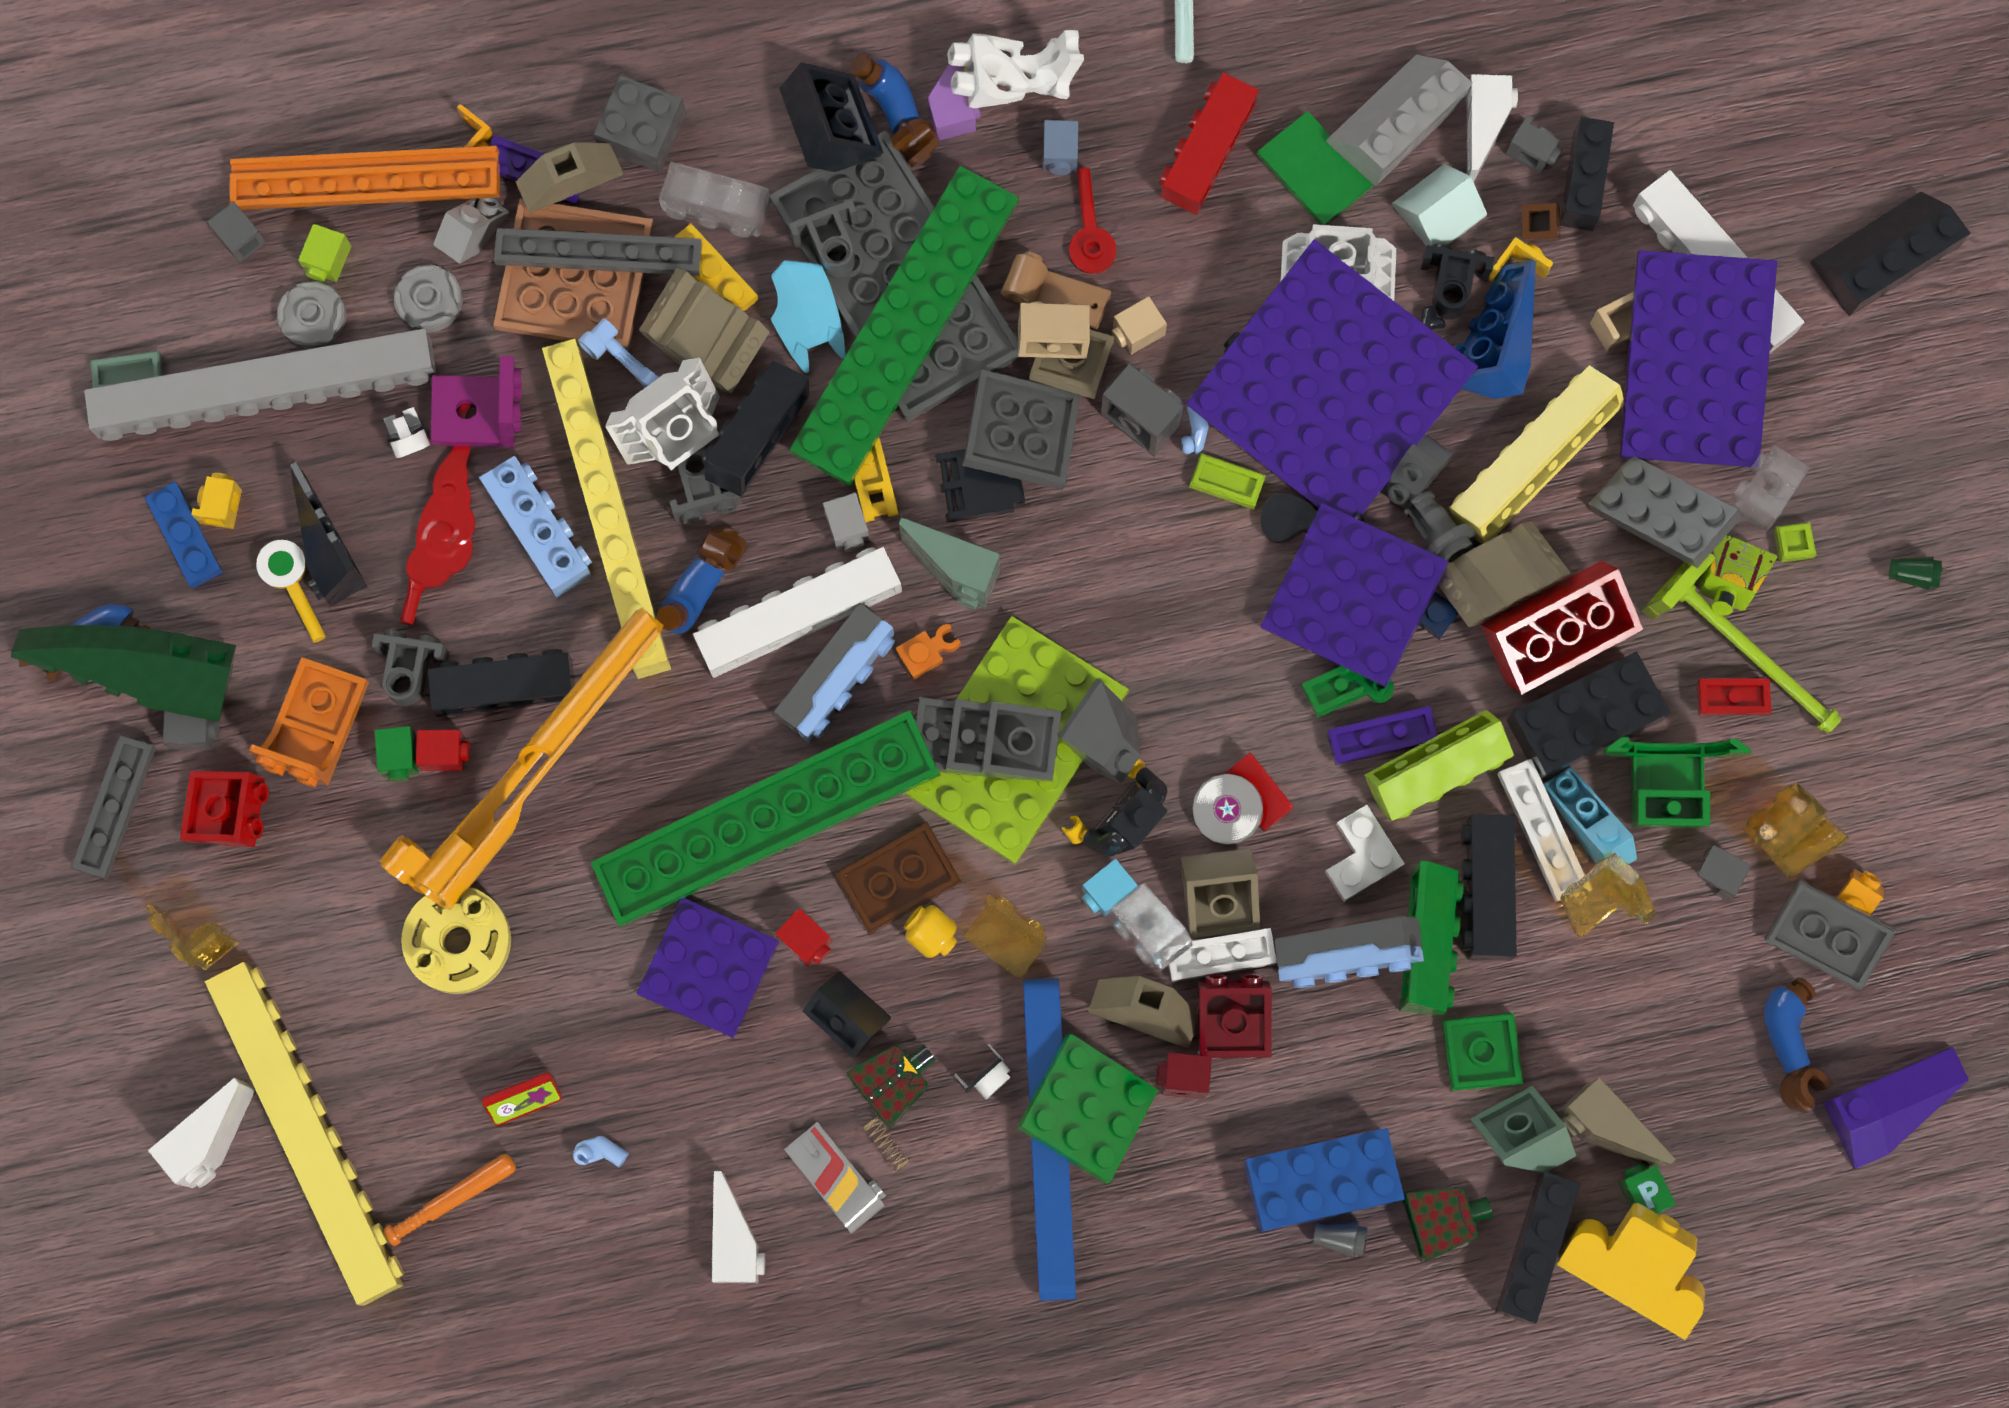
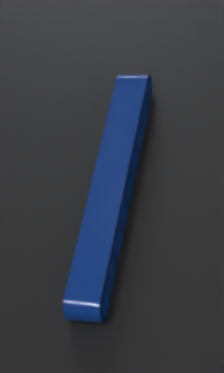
M1059 977L1023 979L1029 1103L1062 1043ZM1031 1137L1039 1301L1076 1299L1069 1161Z

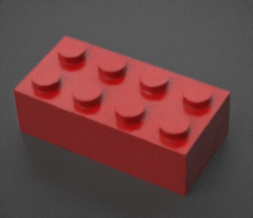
M1602 560L1481 624L1506 685L1520 694H1524L1643 630L1619 569Z

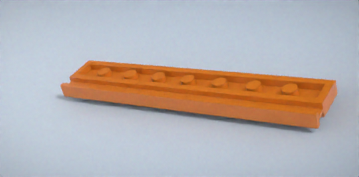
M497 146L230 159V204L235 202L241 210L498 198L500 197V164L498 162L500 150Z

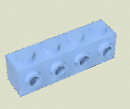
M513 456L479 477L556 598L592 577L587 568L592 563L582 546L574 548L569 540L574 535L564 518L557 521L550 511L555 508V505L545 490L539 493L533 485L537 477L527 462L520 465L517 458Z

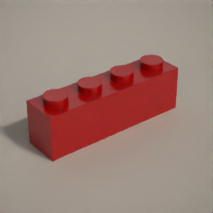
M1224 72L1218 83L1214 81L1210 83L1204 96V100L1207 103L1203 111L1199 109L1195 111L1189 124V128L1192 131L1188 139L1184 137L1180 139L1174 152V156L1177 159L1173 167L1167 165L1160 177L1159 184L1162 185V199L1195 215L1198 214L1257 103L1259 89Z

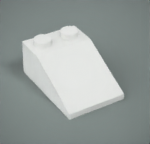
M236 1078L232 1079L148 1150L175 1184L190 1188L196 1186L201 1188L216 1176L214 1170L222 1165L253 1097L254 1087Z

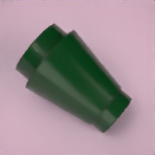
M1934 556L1891 559L1889 579L1928 591L1930 587L1939 588L1942 561L1934 560Z

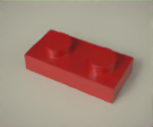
M1700 678L1697 681L1698 716H1768L1772 713L1770 678Z

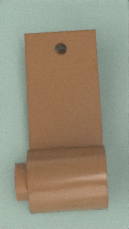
M1025 251L1024 254L1015 256L1001 290V295L1004 298L1018 305L1031 302L1089 305L1090 328L1098 329L1112 294L1110 290L1050 272L1042 262L1043 258L1036 253Z

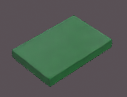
M1307 111L1258 150L1256 156L1319 225H1328L1369 192L1374 185L1326 142L1331 135Z

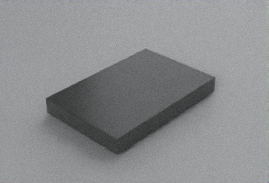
M1798 878L1764 940L1862 991L1897 930L1896 927Z

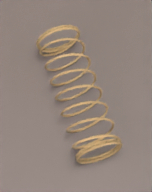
M877 1117L870 1121L863 1129L865 1131L870 1129V1126L877 1122L879 1118ZM886 1134V1135L880 1137L879 1139H881V1138H883V1137H885V1136H887V1135H889V1136H888V1138H889V1137H890V1134ZM890 1140V1141L884 1143L883 1145H885V1144H887V1143H889V1142H891V1141H893V1142H892V1144H893L895 1140ZM900 1151V1152H898V1153L892 1155L891 1157H893V1156H895V1155H897V1154H899V1153H901V1155H902V1154H903V1151ZM907 1157L902 1158L905 1161L893 1169L894 1172L909 1162Z

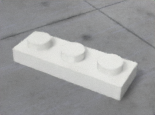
M1271 928L1165 946L1171 982L1277 964Z

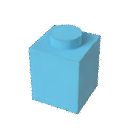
M1114 859L1083 884L1082 891L1085 895L1081 899L1093 914L1099 911L1105 917L1137 892L1138 885L1117 859Z

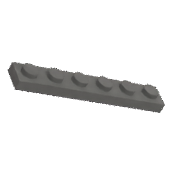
M497 228L494 262L496 265L654 274H673L676 268L686 270L692 276H700L703 243L702 239Z

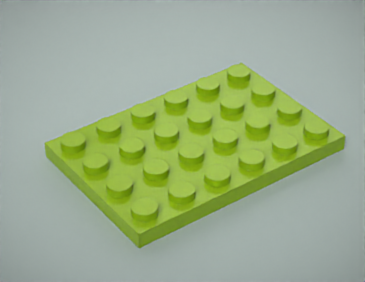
M1011 616L957 699L991 704V701L1061 711L1060 733L1096 679L1101 680L1122 702L1129 689ZM1058 737L1053 781L1017 780L939 772L941 776L903 794L1016 866L1078 771L1083 760Z

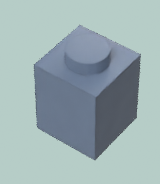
M1045 120L1043 171H1050L1054 175H1067L1070 172H1077L1078 121Z

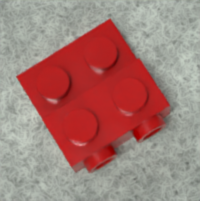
M190 771L180 840L188 843H213L230 847H255L256 839L262 836L264 830L263 822L259 818L261 804L266 803L269 797L265 778L250 772Z

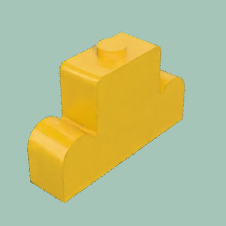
M1639 1203L1632 1205L1613 1236L1608 1235L1607 1228L1600 1221L1585 1219L1574 1227L1559 1251L1556 1265L1686 1340L1704 1310L1705 1288L1702 1282L1693 1276L1684 1275L1696 1256L1697 1237L1681 1228L1679 1223L1666 1214L1658 1215Z

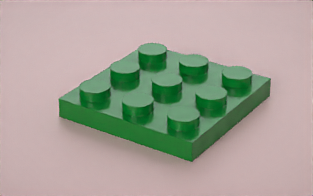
M1070 1033L1065 1035L1016 1128L1102 1183L1108 1184L1111 1183L1158 1089Z

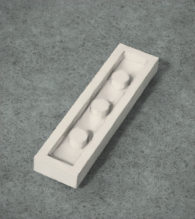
M1532 759L1500 771L1497 775L1555 903L1589 889V883Z

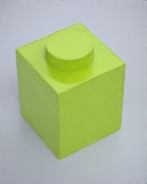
M313 224L298 261L306 272L305 275L318 282H325L327 279L337 283L352 246L345 234Z

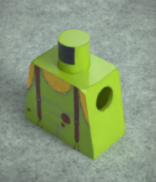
M1726 535L1711 552L1716 559L1700 576L1699 592L1703 596L1714 600L1712 609L1719 615H1730L1733 608L1745 611L1778 555Z

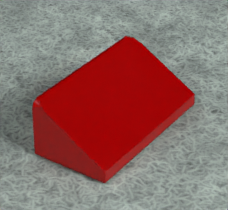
M1251 752L1224 773L1242 776L1255 785L1262 796L1263 816L1259 826L1264 832L1293 810L1294 807Z

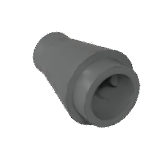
M1359 1222L1316 1223L1313 1244L1326 1247L1354 1259L1355 1255L1364 1256L1368 1228L1359 1226Z

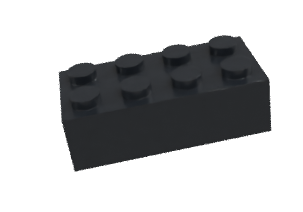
M1636 651L1513 711L1506 721L1527 760L1532 759L1541 780H1544L1603 751L1621 737H1631L1662 722L1670 714V711Z

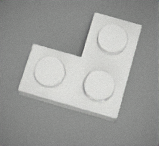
M1368 805L1337 822L1336 826L1354 854L1327 869L1325 873L1343 902L1405 865Z

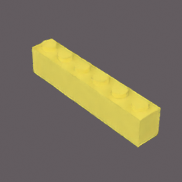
M1590 365L1581 374L1573 377L1569 386L1557 398H1553L1548 403L1545 411L1535 421L1528 423L1522 434L1511 445H1507L1501 451L1499 458L1489 468L1482 470L1477 476L1476 481L1465 492L1460 493L1454 499L1453 504L1449 508L1456 525L1469 524L1476 533L1474 539L1482 544L1495 538L1624 406L1625 402L1621 386Z

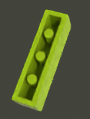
M1484 710L1364 776L1378 809L1391 821L1409 816L1414 809L1425 803L1439 800L1444 793L1457 786L1469 784L1477 775L1500 767L1505 760L1513 757L1514 753L1501 721L1489 711Z

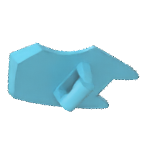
M784 260L771 275L777 291L778 302L776 311L770 319L787 350L804 373L809 372L807 349L828 341L837 355L844 359L846 355L840 317L830 283L822 265Z

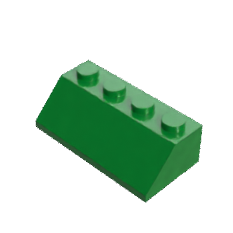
M1420 860L1411 872L1408 917L1419 919L1421 949L1424 961L1411 963V970L1403 971L1399 1011L1442 1016L1447 1012V1007L1452 1008L1454 1003L1455 988L1454 986H1449L1450 972H1455L1457 967L1458 953L1457 951H1452L1453 937H1458L1460 932L1461 919L1460 916H1455L1456 902L1462 901L1463 881H1458V870L1429 861Z

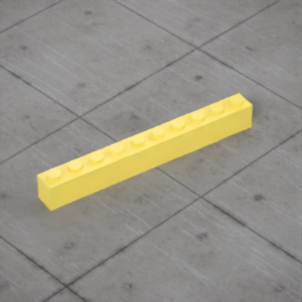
M575 339L542 348L621 628L633 613L640 608H643L657 619L578 344ZM661 633L634 665L633 670L638 679L671 670Z
M242 962L206 980L205 984L356 1304L365 1306L403 1286L400 1279L404 1275L403 1269L396 1256L390 1257L384 1244L389 1241L384 1234L383 1227L380 1223L374 1224L369 1214L373 1210L371 1201L364 1190L359 1192L353 1179L358 1177L357 1172L350 1159L344 1160L338 1147L342 1146L341 1138L334 1126L328 1128L323 1117L327 1113L326 1107L318 1094L313 1096L308 1086V1083L312 1081L311 1075L303 1062L298 1064L292 1052L297 1049L296 1044L289 1031L283 1032L278 1019L282 1018L281 1012L273 999H267L262 989L267 984L258 967L253 969L249 964Z

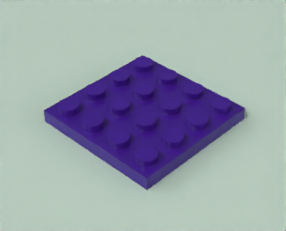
M1322 503L1260 627L1277 637L1387 688L1449 564L1448 560Z

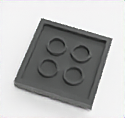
M981 369L977 381L962 466L1063 490L1067 480L1080 395Z

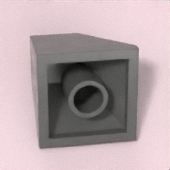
M1096 679L1057 736L1093 771L1122 784L1141 756L1137 716L1101 680Z

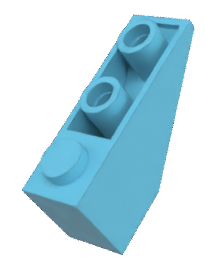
M1572 767L1543 784L1548 796L1586 853L1607 877L1637 859L1633 835Z

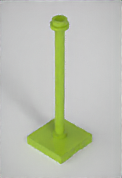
M1711 553L1698 568L1684 562L1641 610L1650 620H1653L1671 610L1679 600L1681 602L1686 601L1819 721L1816 728L1820 731L1824 730L1828 734L1842 720L1835 708L1828 711L1723 615L1714 612L1712 605L1695 591L1697 587L1694 583L1716 559Z

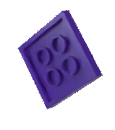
M682 898L636 994L734 1039L779 941L686 898Z

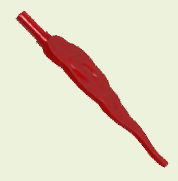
M468 403L462 404L458 411V416L467 419L472 405ZM454 446L435 474L433 494L428 500L418 523L416 548L411 552L406 563L409 582L407 586L408 593L399 621L402 624L413 625L421 594L424 593L425 588L442 586L452 575L464 569L471 559L473 553L472 537L476 521L474 514L470 510L472 497L467 486V465L471 452L470 446Z

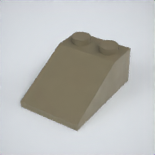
M1600 1077L1587 1083L1556 1112L1566 1125L1569 1136L1573 1138L1577 1135L1580 1140L1637 1162H1644L1645 1165L1650 1167L1657 1165L1658 1168L1672 1164L1676 1160Z

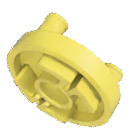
M471 887L468 888L451 910H447L439 905L433 908L432 906L436 903L424 896L411 909L402 931L403 955L410 970L423 983L444 993H468L487 985L504 967L511 947L510 926L502 909L488 895ZM420 919H422V921H421V923H420V925H419L418 931H417V936L415 937V940H414L415 946L417 947V948H415L414 945H413V939H414V936H415V933H416V929H417L418 923H419ZM454 928H464L470 934L468 948L457 954L448 952L445 947L446 935ZM496 930L497 932L492 933V940L488 951L486 953H483L482 950L486 951L488 947L491 931ZM469 964L472 965V968H471L470 970H468V971H466V972H464V973H461V974H459V975H453V976H452V980H453V981L450 980V975H451V974H456V973H460V972H462V971H465V970H467L468 968H470V965H469Z

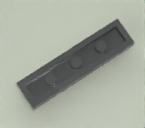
M119 735L71 866L73 870L105 880L109 879L154 756L155 746Z

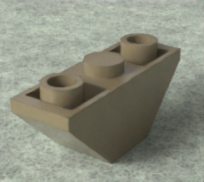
M573 142L542 155L516 181V184L528 212L532 213L624 174L610 143Z
M1141 976L1099 979L1088 1009V1013L1188 1049L1198 1022L1197 1012L1174 988Z

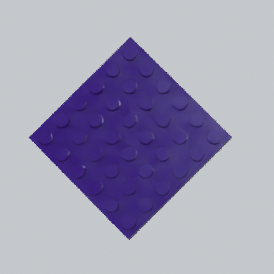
M1313 239L1190 397L1186 405L1318 508L1324 503L1355 517L1358 513H1364L1390 480L1392 473L1407 450L1413 444L1417 445L1478 366Z

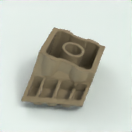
M676 268L639 329L650 342L662 349L664 355L680 366L683 360L700 357L714 386L729 394H732L770 333L759 320L749 317L739 306L728 302L705 283L697 281L686 270Z
M1532 521L1520 524L1510 532L1487 541L1463 554L1455 561L1450 562L1438 586L1467 626L1472 627L1485 623L1549 589L1571 574V572Z

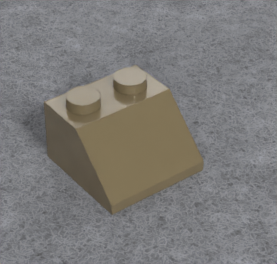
M1251 848L1181 857L1182 882L1190 939L1260 930L1258 873Z

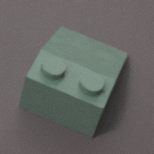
M901 517L899 522L900 537L905 547L952 597L957 598L958 604L973 610L977 606L985 609L1000 573V554Z

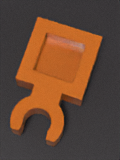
M950 624L942 625L937 630L936 636L931 639L926 631L895 648L913 680L942 664L941 652L951 653L960 648L961 642L959 639L952 643H946L943 640V636L952 631Z

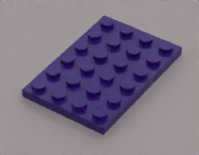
M1637 251L1619 458L1637 457L1644 460L1759 468L1778 260Z

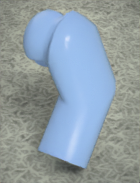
M1187 407L1192 434L1191 436L1186 435L1181 438V447L1185 454L1192 452L1198 454L1204 448L1209 426L1204 418Z

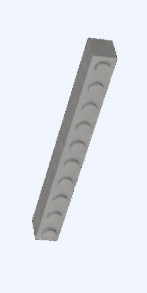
M419 329L84 390L89 429L99 439L114 441L121 439L123 434L134 432L140 435L152 434L157 431V428L167 426L177 429L185 428L195 421L219 422L228 415L252 416L258 414L259 410L262 409L285 410L293 407V404L300 402L319 404L325 402L328 397L340 395L343 398H352L359 396L361 391L374 389L378 392H385L394 389L395 385L406 383L413 386L428 383L429 379H432V375L437 376L431 338L426 329Z

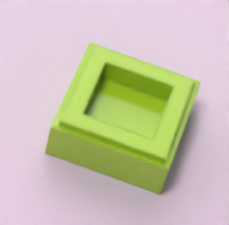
M1810 522L1774 528L1780 563L1811 559L1816 556Z

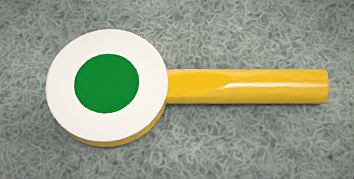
M275 540L268 543L262 548L257 557L256 566L258 574L271 587L287 589L313 643L325 639L326 635L299 584L307 567L303 551L295 543L288 540Z

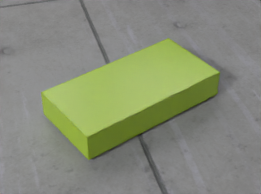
M1201 453L1189 488L1254 510L1266 475Z

